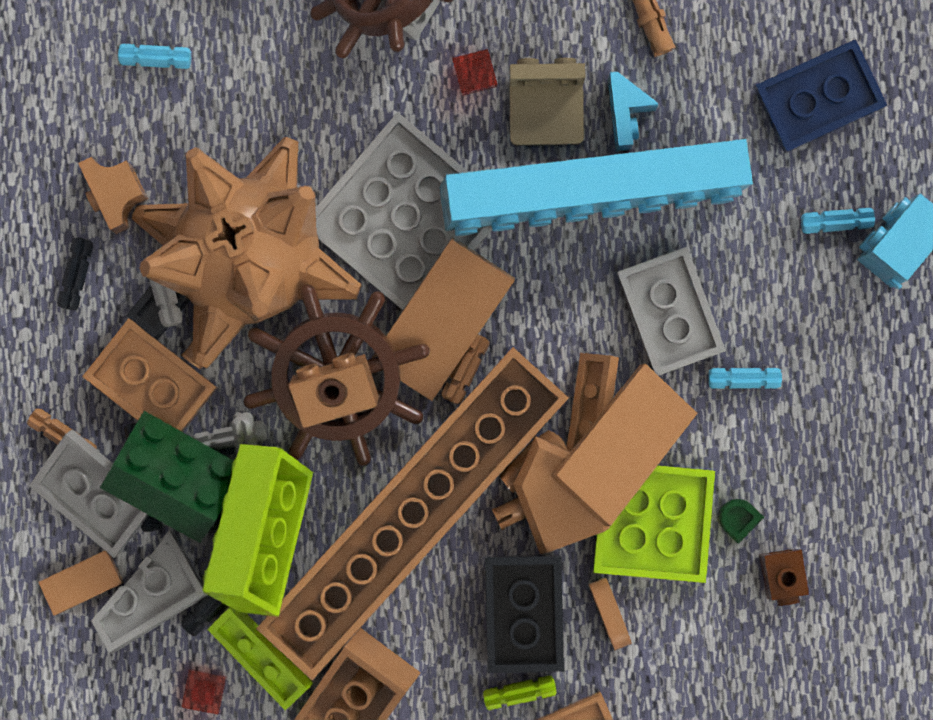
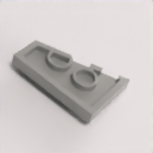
M169 530L161 539L162 542L152 554L146 556L138 566L139 569L124 586H120L91 620L108 653L113 654L208 595L202 592L204 586L173 531Z

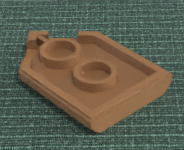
M535 436L513 485L539 553L543 554L554 551L609 529L610 526L605 527L552 477L553 473L571 451H567Z

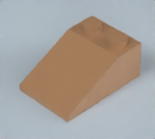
M360 628L344 646L294 720H387L421 672Z

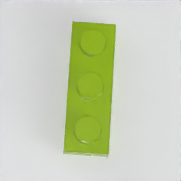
M229 607L207 630L286 711L313 685V682L256 629L258 624L247 613L238 612Z

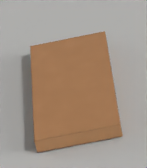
M452 237L386 335L395 351L418 344H426L430 349V353L426 358L400 365V381L433 401L505 296L515 278ZM374 353L371 358L377 357V354Z
M646 363L641 364L564 459L552 477L605 527L611 526L698 413Z

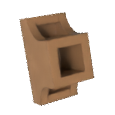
M92 157L79 162L80 169L91 189L86 192V196L95 212L101 210L109 229L115 234L129 229L128 216L131 209L138 203L148 199L133 166L126 160L113 167H104L99 165Z

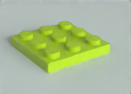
M657 465L610 528L596 534L593 573L706 583L715 471Z

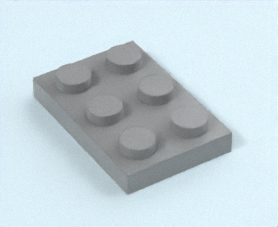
M687 247L616 273L651 369L658 376L726 351Z
M72 429L61 439L29 487L115 558L121 553L148 517V514L99 488L113 463Z

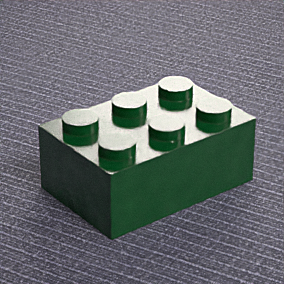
M143 411L99 488L201 543L215 523L223 507V499L228 493L232 477L233 460L148 412Z

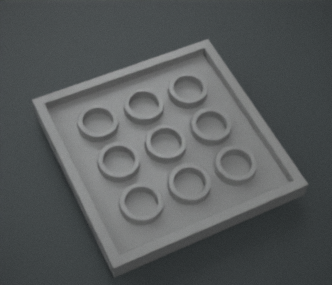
M398 112L316 206V231L319 241L378 291L382 292L384 296L402 311L452 237L475 251L490 234L492 226L481 227L477 229L478 233L465 236H455V230L445 231L439 187L445 175L467 173L468 171Z

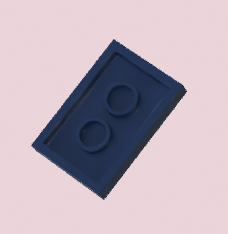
M856 39L754 86L757 97L784 154L882 110L887 106Z

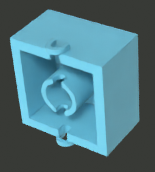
M920 193L910 200L904 197L899 203L896 202L882 218L887 224L884 227L880 226L876 231L873 230L859 246L864 252L857 260L889 287H894L898 290L902 287L901 283L908 281L933 250V203Z

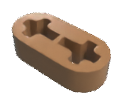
M606 577L588 584L614 651L631 645L629 633Z

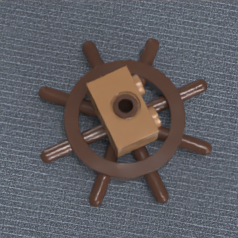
M305 285L301 288L300 293L309 319L294 327L283 341L259 328H252L248 332V338L251 342L275 353L276 356L272 365V388L245 396L243 400L244 406L248 409H254L277 402L285 417L299 429L288 451V454L296 460L302 457L312 437L330 441L350 440L357 463L361 466H367L371 462V455L364 434L380 425L389 413L415 425L423 421V413L398 400L397 395L400 384V365L426 358L430 353V349L426 344H418L395 351L386 335L373 324L385 302V296L382 292L376 291L371 294L360 317L347 313L323 314L315 288L311 285ZM329 332L350 334L339 356H337ZM315 336L323 361L298 349V347L309 338ZM363 341L377 354V357L366 359L365 354L355 356ZM292 362L301 368L296 370V375H293L289 382L288 368L289 363ZM384 371L383 391L376 389L372 377L373 373ZM369 409L364 414L357 416V412ZM340 417L343 419V421H332Z

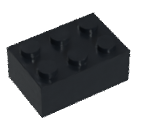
M559 554L485 556L488 673L564 672L561 556Z

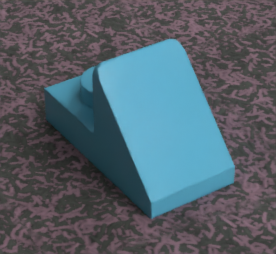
M610 72L607 80L616 152L631 150L633 140L639 139L637 118H630V114L655 111L658 103L619 72Z

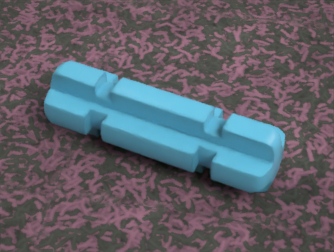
M121 44L118 50V60L122 65L135 66L136 63H139L140 66L170 68V65H174L175 68L188 69L191 65L192 55L187 47H175L174 50H171L170 46L140 45L139 48H136L135 44Z
M859 208L856 212L853 209L823 211L821 215L818 212H810L801 216V227L805 234L818 233L820 230L823 232L853 230L855 227L858 229H869L875 225V214L872 208Z
M712 368L708 373V384L710 388H725L726 386H729V388H761V386H764V388H779L782 384V373L779 368H766L764 371H761L760 368H731L729 371H726L725 368Z

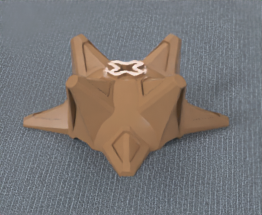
M284 137L246 178H237L199 148L195 147L186 152L188 203L137 205L135 207L132 220L163 245L141 262L139 268L142 275L186 296L194 304L193 364L208 368L245 325L260 323L265 319L290 309L298 300H302L300 291L305 285H311L315 288L318 300H356L362 284L319 249V239L316 231L315 194L309 186L297 187L299 142L294 139Z

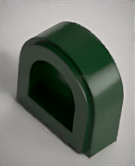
M731 499L725 502L718 513L720 527L737 544L764 518L758 510L743 499Z

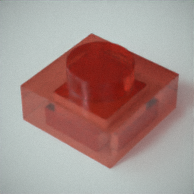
M488 49L452 58L462 96L497 87V80Z
M190 669L181 707L218 715L221 710L227 676Z

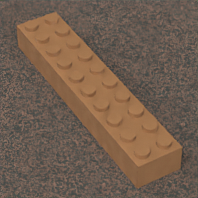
M512 347L283 598L279 617L267 616L256 629L313 680L569 397ZM358 547L362 549L360 553L350 557ZM348 561L346 567L347 573L344 576L343 580L333 581L336 575L344 566V564ZM327 592L332 594L329 599H327Z

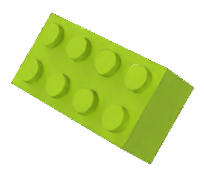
M240 444L237 457L232 464V477L228 493L223 499V513L219 528L213 538L214 548L209 567L204 573L202 592L238 612L279 617L314 473L280 447Z

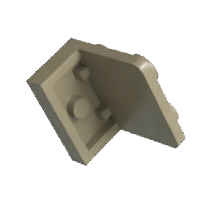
M523 58L518 59L517 64H510V141L514 146L580 145L583 142L585 63H577L575 58H558L554 60V64H539V59Z

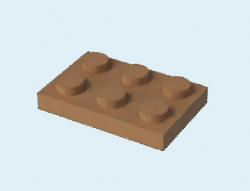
M128 318L82 376L136 420H139L143 411H146L182 432L218 388L130 318Z

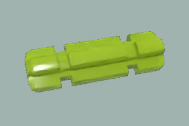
M549 675L540 677L535 682L530 679L503 685V689L499 690L498 687L485 689L483 691V698L486 709L494 710L502 708V704L512 706L537 700L536 697L542 696V699L553 697L556 695L557 690L554 678Z

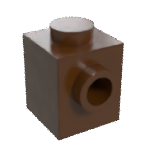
M794 548L759 554L767 599L777 600V606L800 603L799 596L809 595L801 549Z

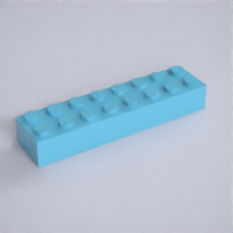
M742 139L445 175L439 189L445 231L455 230V236L476 234L478 233L477 229L485 226H492V231H505L514 229V224L529 221V227L549 225L551 220L558 217H565L566 222H578L587 220L588 215L602 212L603 218L622 216L625 214L624 211L631 208H638L639 213H651L660 211L661 206L675 203V209L695 207L697 202L711 199V204H724L734 201V197L742 196V191L751 186L753 181L747 140Z

